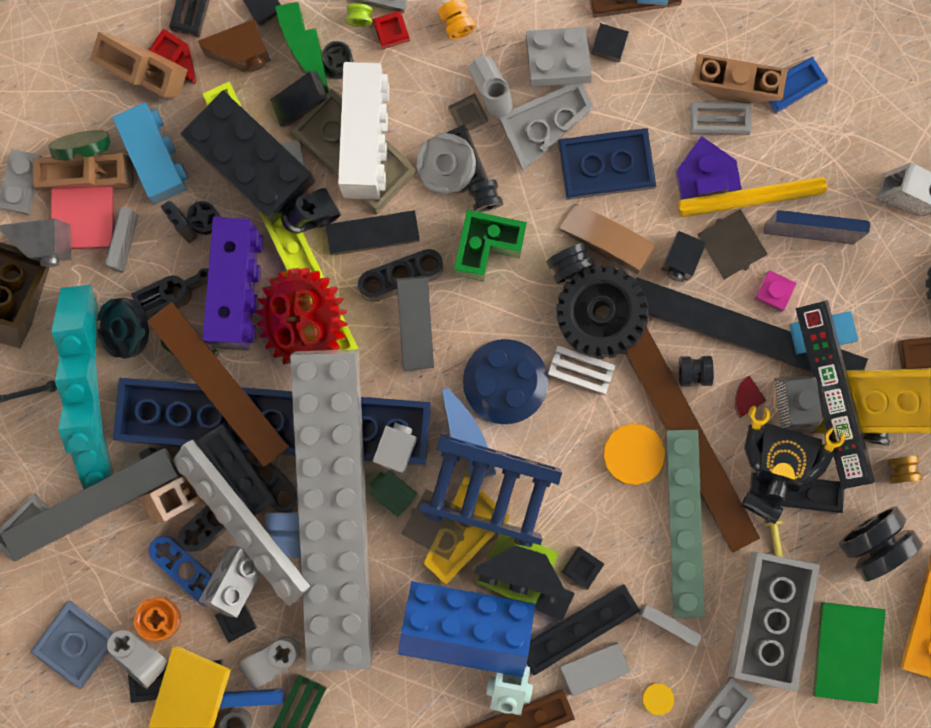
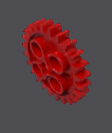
M294 268L279 272L278 277L269 279L271 286L262 288L267 297L258 298V301L263 305V309L256 310V313L263 316V320L256 324L259 327H264L265 330L261 333L260 338L268 337L269 341L265 348H275L273 357L283 356L282 363L284 365L291 363L290 355L297 351L339 350L341 347L336 340L345 338V335L339 330L340 327H345L348 324L340 320V316L346 314L347 310L339 309L338 306L344 299L334 297L338 289L337 286L328 288L330 278H320L319 271L310 272L309 268Z

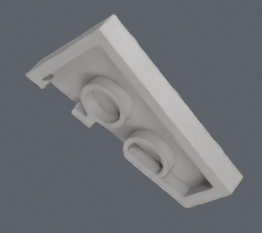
M583 83L569 84L512 109L506 116L498 117L522 171L524 172L593 109V105Z

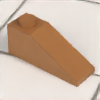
M180 475L178 478L139 497L153 524L165 522L203 501L184 475Z

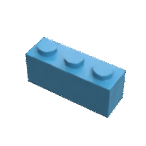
M144 102L112 117L147 196L154 204L188 190L184 180L188 179L187 173L181 162L175 163L172 154L176 152V149L169 135L164 137L160 130L164 123L157 109L151 110L147 103Z

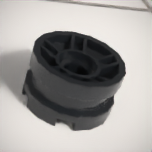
M585 243L576 244L562 250L546 261L549 269H553L555 272L554 279L556 284L565 282V278L572 279V276L576 273L578 275L583 273V269L588 267L592 269L595 266L592 258H588L586 254L588 249Z

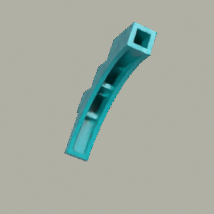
M91 284L60 289L51 331L59 354L55 383L63 404L58 431L66 453H71L83 490L114 474L104 434L98 393L96 327L99 308Z

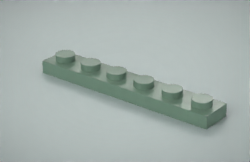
M667 430L673 618L705 617L698 430Z

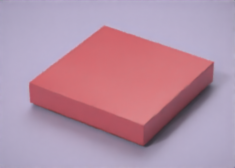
M112 187L51 189L52 219L55 218L71 224V250L109 248L114 232V189Z

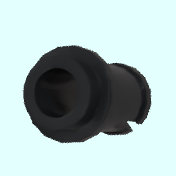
M751 489L747 492L741 503L742 508L765 519L764 523L766 524L769 522L776 524L783 512L779 502L773 503Z

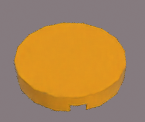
M628 424L619 427L610 434L604 445L603 459L606 469L615 479L624 484L639 485L649 482L659 474L664 465L665 449L662 440L654 430L645 425Z

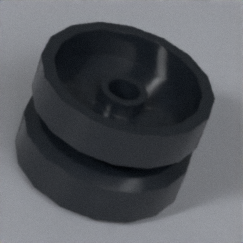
M897 506L886 509L864 521L839 542V546L848 558L862 556L857 561L855 569L866 582L877 579L897 568L916 554L923 546V542L914 530L901 531L906 523V518Z

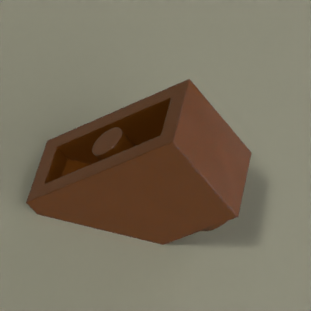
M254 19L198 41L205 56L243 72L246 70H259L267 62L271 61Z

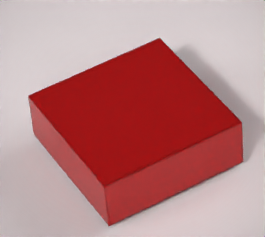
M401 10L372 19L382 50L410 41Z

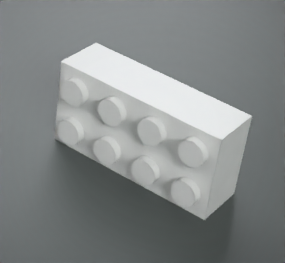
M344 62L338 184L343 198L379 200L380 190L385 191L386 172H384V164H381V161L387 160L386 136L382 134V131H388L387 104H383V102H389L388 74H383L381 63Z

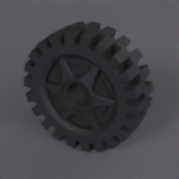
M600 265L595 266L594 269L588 267L583 269V273L579 275L576 273L572 276V280L570 282L567 281L563 286L564 290L560 292L559 302L556 305L557 322L564 338L578 352L590 357H596L597 359H604V357L614 358L618 354L623 355L628 352V349L633 348L638 343L639 338H642L648 323L647 299L637 281L625 271L617 270L612 266L603 268ZM601 306L610 308V314L604 319L595 317V311Z

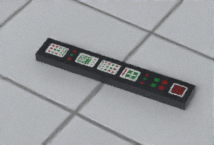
M826 300L795 308L812 375L817 380L820 406L826 429L828 430L833 427L829 439L832 442H837L840 440L842 433L845 435L844 443L834 448V460L841 487L846 489L872 484L875 480L829 302Z

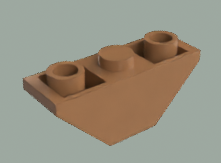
M697 53L692 85L718 99L741 103L778 101L783 99L788 69Z

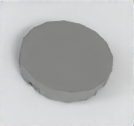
M440 133L435 135V137L430 140L428 139L422 145L417 155V172L420 174L423 184L436 193L452 194L461 191L470 183L475 173L476 158L472 147L465 139L455 134Z

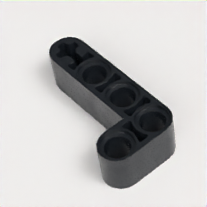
M260 461L253 464L257 471L264 467ZM271 463L267 467L272 471V479L266 484L276 498H278V494L283 490H289L293 496L292 503L287 507L279 505L278 500L271 506L280 512H292L298 507L297 489L281 470ZM208 505L179 531L178 543L184 550L190 552L202 551L227 530L223 524L217 526L212 522L211 514L213 511ZM204 527L212 531V533L210 531H203L198 536L200 543L190 544L189 540L192 538L190 532H199Z

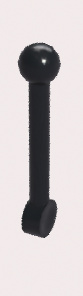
M51 380L43 386L0 395V403L44 391L55 392L57 386L55 381Z

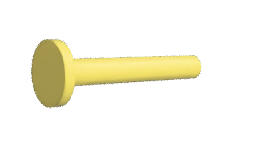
M778 519L776 524L771 522L768 524L764 523V526H770L775 556L783 557L778 524L783 523L782 519Z

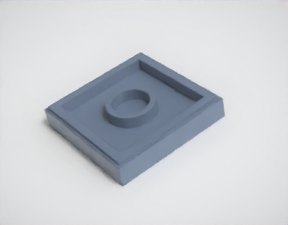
M68 601L30 652L78 689H81L109 653L107 643L114 632L74 602Z

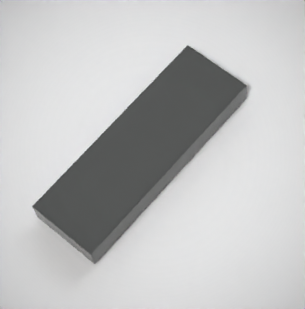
M428 277L396 279L403 370L434 368Z

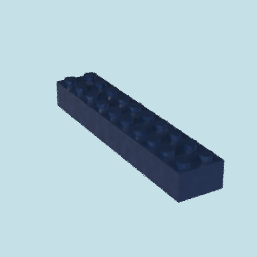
M119 378L113 440L126 443L182 447L183 444L191 440L196 443L197 440L224 423L243 451L252 452L198 384ZM242 387L290 447L282 455L296 456L292 391ZM361 397L364 461H373L385 427L393 428L394 424L397 423L413 429L411 435L417 438L407 465L426 466L431 402Z

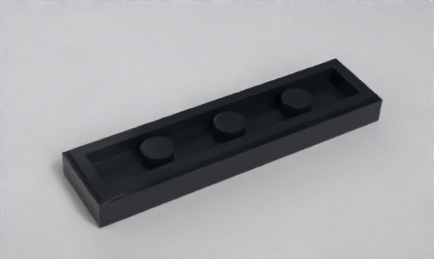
M625 584L620 585L531 639L527 665L530 667L533 675L535 676L640 612Z

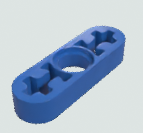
M161 536L154 539L149 547L151 559L199 604L206 606L199 602L204 589L199 585L193 589L191 585L196 583L203 573L206 578L201 580V582L207 586L213 574L188 551L184 550L174 538ZM169 543L171 545L169 552L174 557H178L179 553L183 555L182 558L173 564L172 569L168 564L172 563L173 560L168 556L159 557L158 554L161 551L158 547L159 544L166 545ZM184 562H190L195 567V575L190 580H184L179 575V567Z

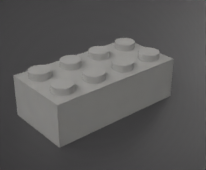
M750 552L729 663V676L740 680L797 691L820 565L760 552Z

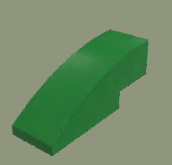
M299 2L275 6L281 30L298 66L304 74L310 71H317L327 94L329 88L316 28L305 30Z

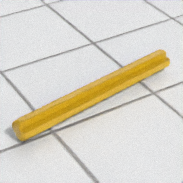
M817 177L682 199L678 202V211L681 217L820 195L827 191V183L824 177Z

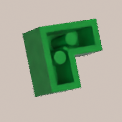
M467 210L454 266V276L484 282L490 253L520 259L527 222Z

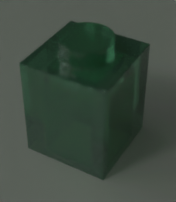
M390 470L386 474L381 471L369 485L373 488L370 495L398 518L402 516L419 495Z

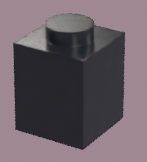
M678 231L674 236L661 270L666 271V276L675 281L683 282L684 279L689 281L694 275L707 242Z

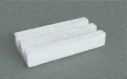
M557 346L548 376L606 395L616 365ZM564 355L607 370V372L602 374L561 360L560 356ZM557 365L603 381L602 386L556 371Z

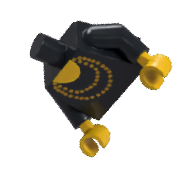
M752 406L749 410V416L753 423L748 427L744 450L750 467L756 470L755 478L758 481L769 484L766 497L775 502L785 501L787 490L798 492L802 485H811L826 472L835 454L834 448L844 443L845 435L842 433L839 441L832 442L829 439V435L833 431V427H831L825 433L826 444L822 445V439L767 423L770 418V412L766 407L764 409V416L756 419L754 417L756 407Z

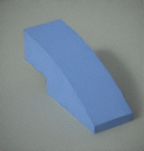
M448 388L442 389L451 437L488 447L474 418L462 402ZM468 459L470 474L472 475L474 466L471 465L472 460ZM490 466V469L486 470L484 477L496 475L494 466Z

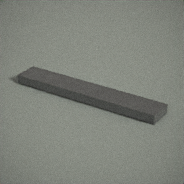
M163 448L1 533V536L13 561H18L178 478L180 475L167 448Z

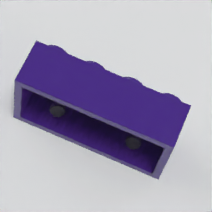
M213 217L202 340L212 348L250 350V343L255 342L256 325H252V313H256V310H258V295L254 294L255 283H259L261 278V265L257 264V253H262L263 235H259V229L256 228L251 219Z

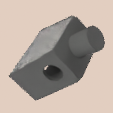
M797 375L774 378L781 427L799 433L814 432L822 422L816 377Z

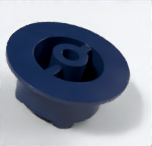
M511 339L495 340L480 347L468 360L463 375L464 394L469 405L482 418L497 424L518 423L532 416L542 405L548 389L547 370L541 357L528 345Z

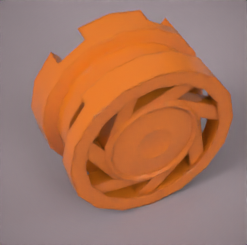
M155 597L146 599L138 606L133 621L135 629L141 637L156 642L169 639L175 635L180 627L181 615L174 602L167 598Z

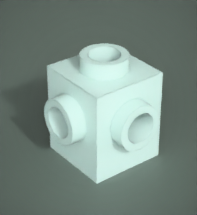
M525 667L523 677L496 673V677L489 676L486 695L492 696L490 709L506 714L521 715L523 704H530L533 685L528 684L530 667Z

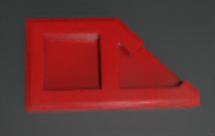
M163 28L149 48V51L187 69L185 79L195 84L197 80L189 45Z

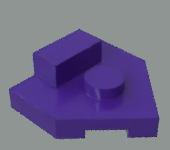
M703 136L700 137L676 171L681 200L742 190L737 160Z

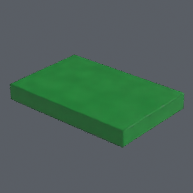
M821 602L813 696L878 704L886 609Z

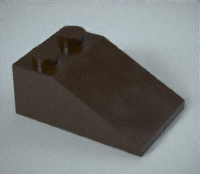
M1 242L0 343L21 349L32 325L50 267L41 266L39 261L27 258L17 247Z

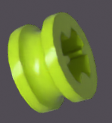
M365 4L347 5L346 13L349 16L345 18L346 24L354 27L370 26L372 18L369 15L373 12L372 7Z

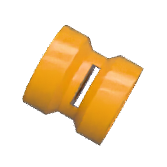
M465 0L449 1L437 10L441 21L446 23V33L450 40L465 37L476 29L473 18L467 14L468 6Z

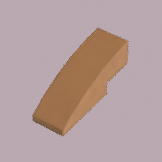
M98 32L90 58L91 61L129 83L142 85L162 97H179L187 69L140 46L104 32Z
M123 153L93 155L90 157H82L81 154L73 155L74 159L68 161L56 160L51 156L33 158V188L35 189L133 188V162L129 156Z
M578 204L573 206L559 228L560 231L578 242L585 243L586 247L609 261L611 259L637 275L656 244L628 228Z

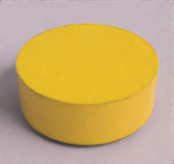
M655 682L649 684L644 689L642 703L651 714L664 715L672 709L674 695L668 686Z

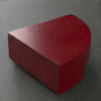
M750 375L739 384L736 392L735 410L739 418L748 414L752 406L757 408L767 401Z

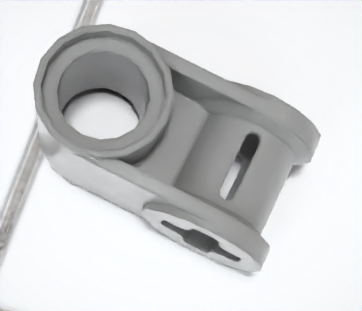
M126 630L117 631L108 639L107 648L114 661L146 689L167 667L168 662L161 654ZM122 646L125 648L130 647L127 651L119 650Z
M284 636L267 647L252 653L240 661L238 665L252 688L256 690L290 667L300 655V646L294 638ZM281 647L283 649L287 647L290 649L291 653L288 655V658L286 656H279L278 652L281 650Z

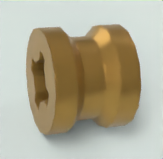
M919 455L887 459L888 466L892 468L893 473L890 477L891 484L923 480L922 474L918 471L917 467L920 462Z

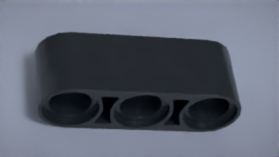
M425 249L371 269L359 277L358 289L362 297L369 302H378L397 295V283L392 277L398 269L408 271L409 278L427 276L429 283L439 278L442 274V257L433 249ZM431 258L437 261V268L432 272L424 271L421 268V264L425 259ZM369 280H377L381 283L380 289L376 293L371 294L364 290L365 284Z

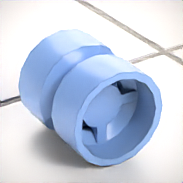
M265 513L264 529L266 532L270 533V537L287 558H301L299 514Z

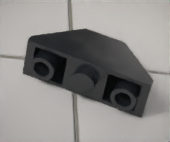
M514 545L480 563L474 570V573L480 575L478 581L497 586L499 580L509 583V590L527 595L528 590L540 593L539 599L554 604L558 603V599L565 601L568 594L548 557L540 552Z

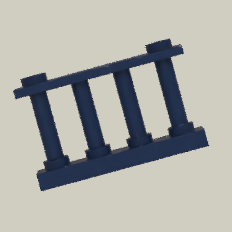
M440 434L437 450L442 451L441 456L444 459L431 502L421 499L419 511L425 512L424 517L435 521H442V518H447L515 538V543L526 547H532L533 543L541 545L543 539L541 533L534 532L535 524L546 487H550L551 483L559 485L562 476L561 469ZM460 457L472 460L471 465L474 468L462 509L457 510L443 506L455 462L459 461ZM490 466L503 469L502 474H504L492 518L488 519L473 513L485 472L490 469ZM522 474L533 477L534 487L522 527L520 528L503 522L516 478L519 479Z

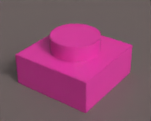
M769 270L754 299L782 312L785 310L797 283Z

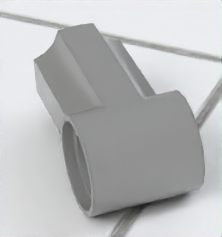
M482 55L475 58L473 63L468 66V69L485 102L487 112L493 117L506 116L513 107L508 82L501 76L492 57Z

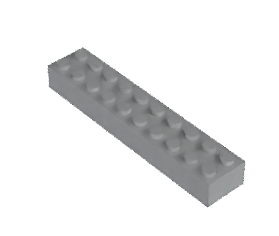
M359 349L297 351L291 354L290 357L301 570L303 578L311 586L303 594L307 671L370 669L373 660Z

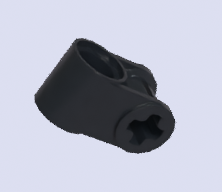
M321 188L312 193L299 196L295 200L294 206L282 213L281 222L290 233L300 234L317 227H325L326 224H331L341 216V213L327 189Z

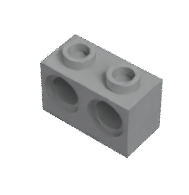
M239 546L227 547L199 599V602L222 615L235 618L238 617L260 575L253 561Z

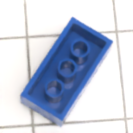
M411 581L398 654L523 677L529 654L535 603Z

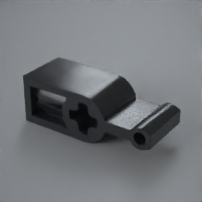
M200 269L198 274L186 280L174 275L165 277L131 293V296L143 309L149 320L171 302L178 309L188 304L192 298V291L205 284L207 285L209 269ZM176 285L180 288L178 290V297L172 295L174 292L173 287Z

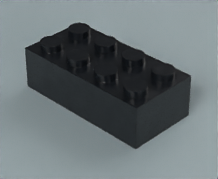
M224 90L180 133L191 148L272 224L315 182L312 173Z

